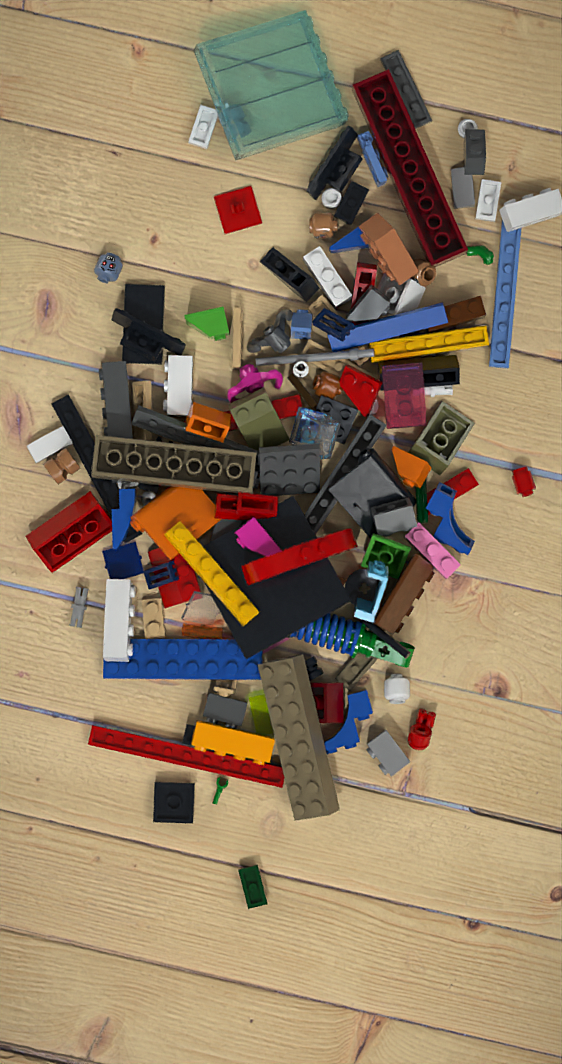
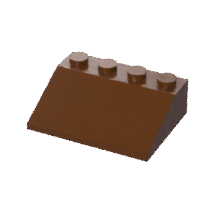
M414 554L377 613L373 623L391 635L395 632L398 634L404 625L401 622L404 616L409 617L414 609V606H412L415 598L419 600L424 592L422 586L426 581L429 583L435 572L432 571L434 566L420 555Z

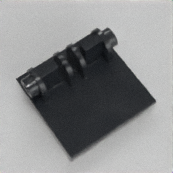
M321 395L315 411L327 414L322 436L345 445L358 409ZM325 416L323 417V421H322V424H321V428H320L319 434L321 433V429H322V426H323V422H324Z

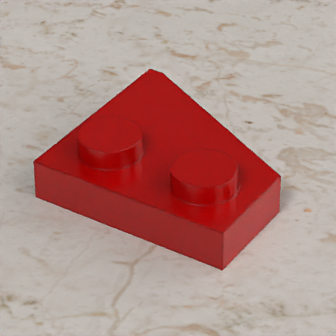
M347 365L339 381L340 387L364 417H368L383 382Z

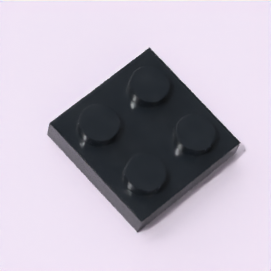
M155 782L153 822L193 824L195 783Z

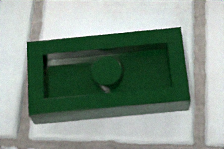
M258 864L238 869L248 909L268 904Z

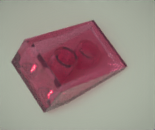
M422 363L382 366L384 413L387 429L426 426Z

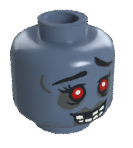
M106 253L99 257L94 268L99 281L108 284V282H115L118 279L123 268L120 257L113 253Z

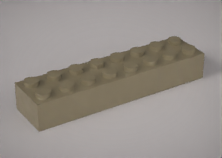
M96 435L92 478L252 494L256 453Z
M295 655L259 664L260 677L294 820L328 816L339 811V803L304 655Z

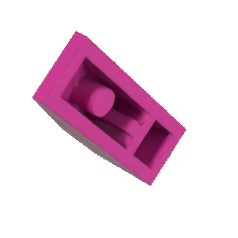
M254 517L235 532L238 536L236 540L242 548L247 547L249 550L265 557L282 551Z

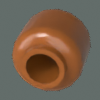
M323 371L315 376L312 389L315 390L317 396L321 397L323 395L334 399L336 395H340L342 392L339 382L340 377Z

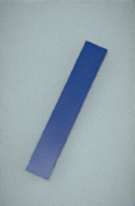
M442 302L355 325V329L350 330V335H346L343 342L328 333L327 336L332 352H338L448 323V318Z

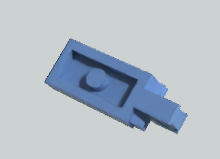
M369 131L361 133L357 136V139L363 150L362 154L377 187L385 185L388 173L384 166L381 167L379 162L380 155L377 149H373V137Z

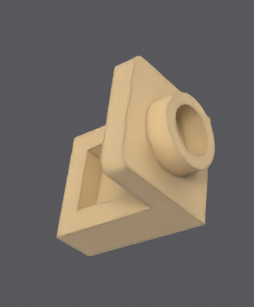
M217 680L214 691H218L219 696L229 697L230 694H235L238 680Z

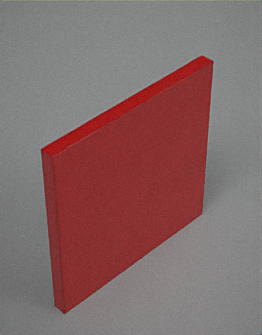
M252 186L214 196L224 234L263 224Z

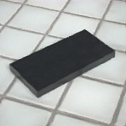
M125 284L124 311L137 319L144 320L155 328L163 330L165 285ZM123 327V336L127 331L125 327ZM123 346L122 361H126V364L162 365V351L157 360L153 362Z

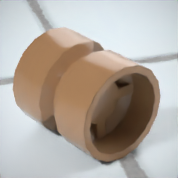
M66 448L57 454L56 459L51 458L43 464L58 485L67 479L68 474L73 475L81 469Z

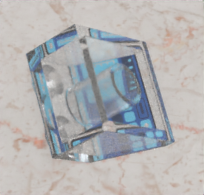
M299 407L289 443L291 445L319 443L320 459H331L341 422L329 414Z

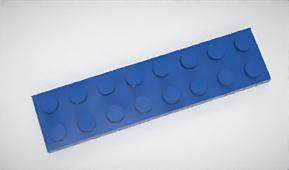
M130 639V644H133V656H129V662L105 661L103 658V679L261 680L258 665L263 663V651L249 659H245L236 640Z

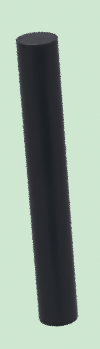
M361 619V623L365 624L368 629L405 659L410 656L411 652L373 622Z

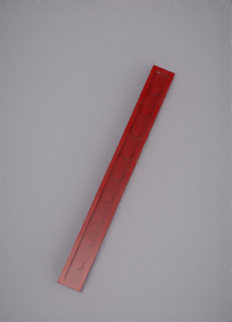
M92 725L88 741V745L275 787H283L284 774L280 766L266 763L260 765L253 763V760H238L230 755L220 756L212 751L206 750V752L195 750L194 747Z

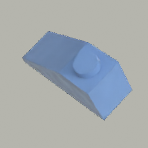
M297 310V313L293 312L291 339H311L312 314H309L308 310Z

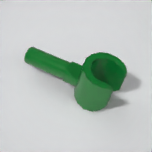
M220 777L217 779V790L212 802L213 804L217 805L223 789L228 786V779L225 786L219 785Z

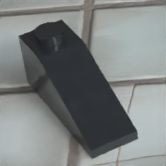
M273 247L260 261L262 265L305 302H308L320 288L311 276Z

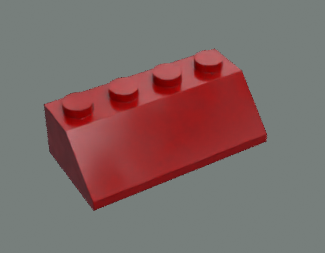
M89 491L25 537L35 553L50 572L53 573L112 532V520L92 492Z

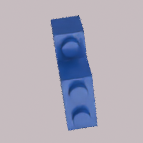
M439 482L426 506V509L431 514L442 517L433 537L438 542L453 547L457 552L469 555L475 541L460 529L455 520L453 502L457 491Z
M367 690L347 695L348 713L341 729L332 738L324 742L327 754L338 752L337 748L345 746V749L357 747L356 743L360 742L354 718H358V721L369 719V714H373Z

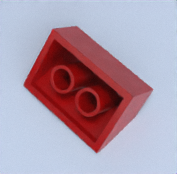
M160 548L148 551L152 568L174 561L173 569H177L175 576H179L180 579L158 587L165 609L203 597L195 570L180 553L172 560H169ZM167 567L155 571L154 575L168 571ZM167 575L161 577L159 579H156L157 583L164 581L166 579H169L170 576Z

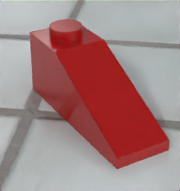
M357 262L351 308L371 284L375 286L377 265ZM369 320L352 321L354 325L369 322Z

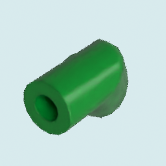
M467 246V256L479 255L485 265L493 263L494 254L485 246Z

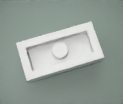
M200 105L188 141L189 144L208 149L219 110Z
M481 180L475 219L495 222L501 182Z

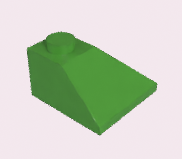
M224 307L184 315L187 325L209 339L214 338L215 341L226 339L227 335H230Z

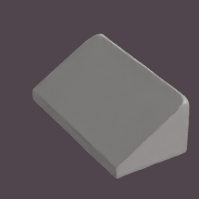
M464 167L451 169L454 209L474 207L472 175H464Z

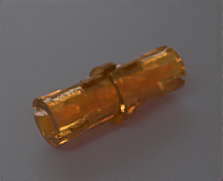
M183 623L182 636L198 637L199 639H222L223 628L210 627L205 624L192 625Z

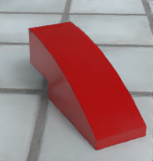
M238 492L237 496L217 494L214 518L251 520L253 517L255 519L276 517L278 497Z

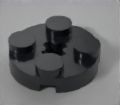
M368 569L356 570L345 582V589L352 600L351 604L354 606L357 597L373 601L379 580L369 577ZM362 583H366V586H370V590L367 591V594H363L362 591H359V587L362 586Z

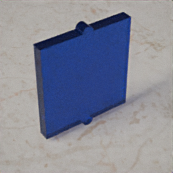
M136 542L122 545L119 550H113L112 548L102 551L106 563L105 569L108 570L110 579H126L144 574L141 562L142 556L139 555Z

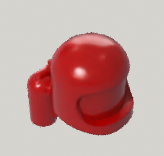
M419 709L416 724L412 725L409 730L408 744L411 748L420 751L429 746L432 736L431 728L434 726L436 713H427L425 709Z

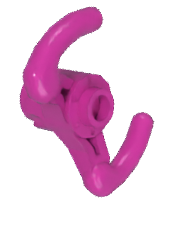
M253 364L245 365L239 371L241 381L228 390V401L232 403L238 400L235 396L245 390L248 393H253L261 389L265 381L275 378L274 387L280 389L283 383V376L276 369L268 372H259Z

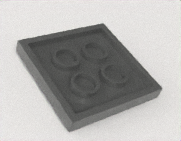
M319 443L259 448L260 495L281 496L319 493Z

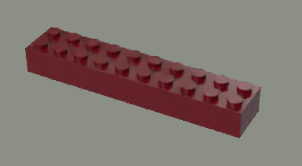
M385 70L353 84L352 92L426 260L430 262L431 266L437 267L467 254L468 248L390 70Z

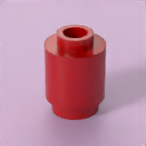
M527 467L513 470L512 480L517 495L522 494V497H527L534 494L533 490L536 489L531 471H528Z

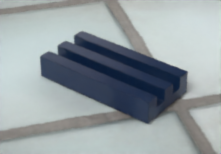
M326 308L312 321L315 327L342 342L345 340L346 335H350V330L355 329L354 323ZM326 315L327 317H329V318H331V319L337 321L338 323H340V324H342V325H344V326H346V327L343 328V327L339 326L338 324H336L335 322H333L332 320H328L327 318H325V317H323V316Z
M174 561L143 571L149 590L180 580L179 576H175L177 569H173ZM167 567L168 571L150 577L149 573ZM167 575L170 576L169 579L155 584L151 582Z

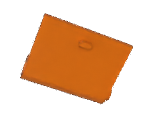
M169 486L133 514L130 524L137 532L145 531L168 559L172 560L179 552L164 535L178 522L181 521L197 540L222 519L214 518L215 504L203 490Z

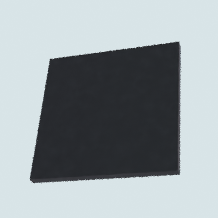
M294 496L278 504L276 517L256 519L282 551L317 539ZM245 522L204 545L203 548L259 611L254 618L242 626L205 583L245 659H249L352 600L328 557L247 585L241 566L265 556L251 551L247 547L242 548L237 542L238 536L235 532L247 523Z

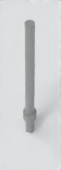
M352 348L350 351L256 358V366L297 363L298 361L314 362L350 359L352 361L359 360V358L375 357L374 349L358 350V348Z

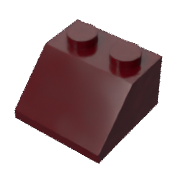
M310 683L319 723H344L343 683Z

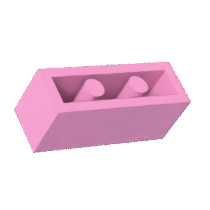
M417 523V527H413L404 536L434 566V569L444 579H447L461 565L420 523Z

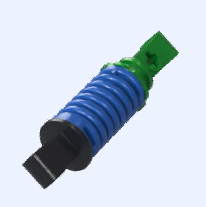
M330 613L287 637H297L298 640H302L305 634L304 641L306 643H309L312 639L313 645H317L319 641V646L324 647L327 643L326 648L328 650H331L334 645L333 650L335 652H338L341 648L340 653H347L351 658H355L358 653H361L367 658L373 656L401 667H409L415 650L413 645L397 641L411 652L410 656L405 659L376 634L367 631L365 624L359 621L353 622L351 619L345 621L343 616L338 618L337 614L331 616ZM384 646H387V649L385 651H382V648Z

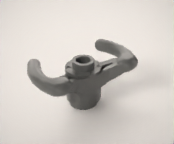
M290 309L280 311L276 316L275 324L269 325L263 331V336L251 339L247 344V350L250 353H256L261 350V346H271L275 352H284L291 345L290 338L285 333V319L291 321L293 312Z

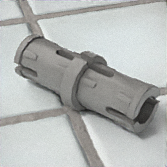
M76 587L74 604L71 605L73 611L69 626L75 627L76 619H78L77 627L82 628L84 610H87L85 604L89 589L83 588L82 596H80L81 587Z

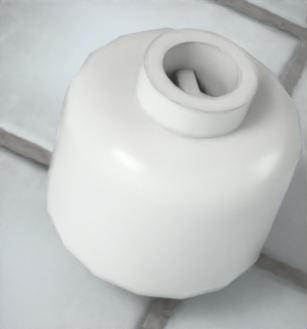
M392 674L391 678L384 681L385 698L391 704L405 703V700L410 697L409 680L404 678L402 674Z

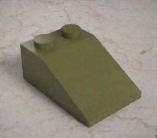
M264 387L228 404L230 412L250 448L259 451V448L276 447L290 440Z
M442 401L408 453L427 461L432 468L431 470L441 475L453 460L475 423Z

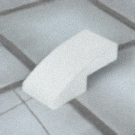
M64 426L27 445V448L35 463H38L72 445V441Z

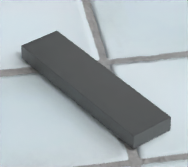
M399 50L382 57L381 62L385 70H390L415 130L432 122L430 114Z

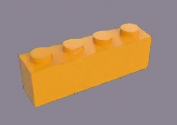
M196 720L191 745L195 746V750L206 752V749L214 750V754L226 756V753L234 755L233 758L245 761V758L253 759V763L264 765L265 762L270 763L275 738Z

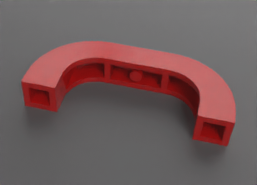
M348 528L241 566L247 585H251L297 567L357 548L358 545L352 528Z

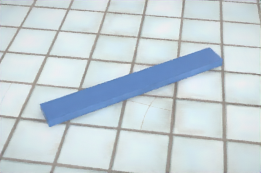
M503 220L501 224L489 367L508 369L521 228L507 232Z

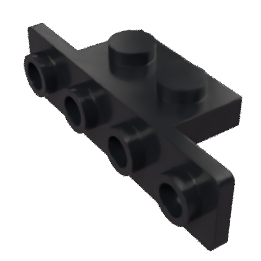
M347 126L345 131L341 133L335 147L331 149L326 161L320 166L317 175L309 183L306 192L314 200L318 199L326 185L342 192L363 160L360 155L349 150L358 136L351 126Z
M115 308L111 320L127 329L120 341L122 346L153 362L157 360L163 348L178 356H182L186 344L180 339L164 333L163 330L147 324L142 319L131 316L124 310Z

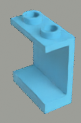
M369 561L368 576L378 579L379 583L372 602L357 597L354 617L374 622L388 580V566H385V563Z

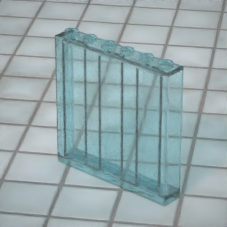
M306 10L199 43L193 50L235 161L343 126L348 120V111L341 103V93L335 87L333 72L328 69L326 54L321 51L319 36L315 34L313 20L310 15L308 16Z

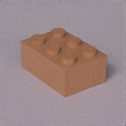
M379 213L358 226L362 232L360 235L361 239L366 245H369L370 249L368 251L379 262L377 263L378 268L383 274H386L391 282L395 280L401 285L419 272L395 229Z

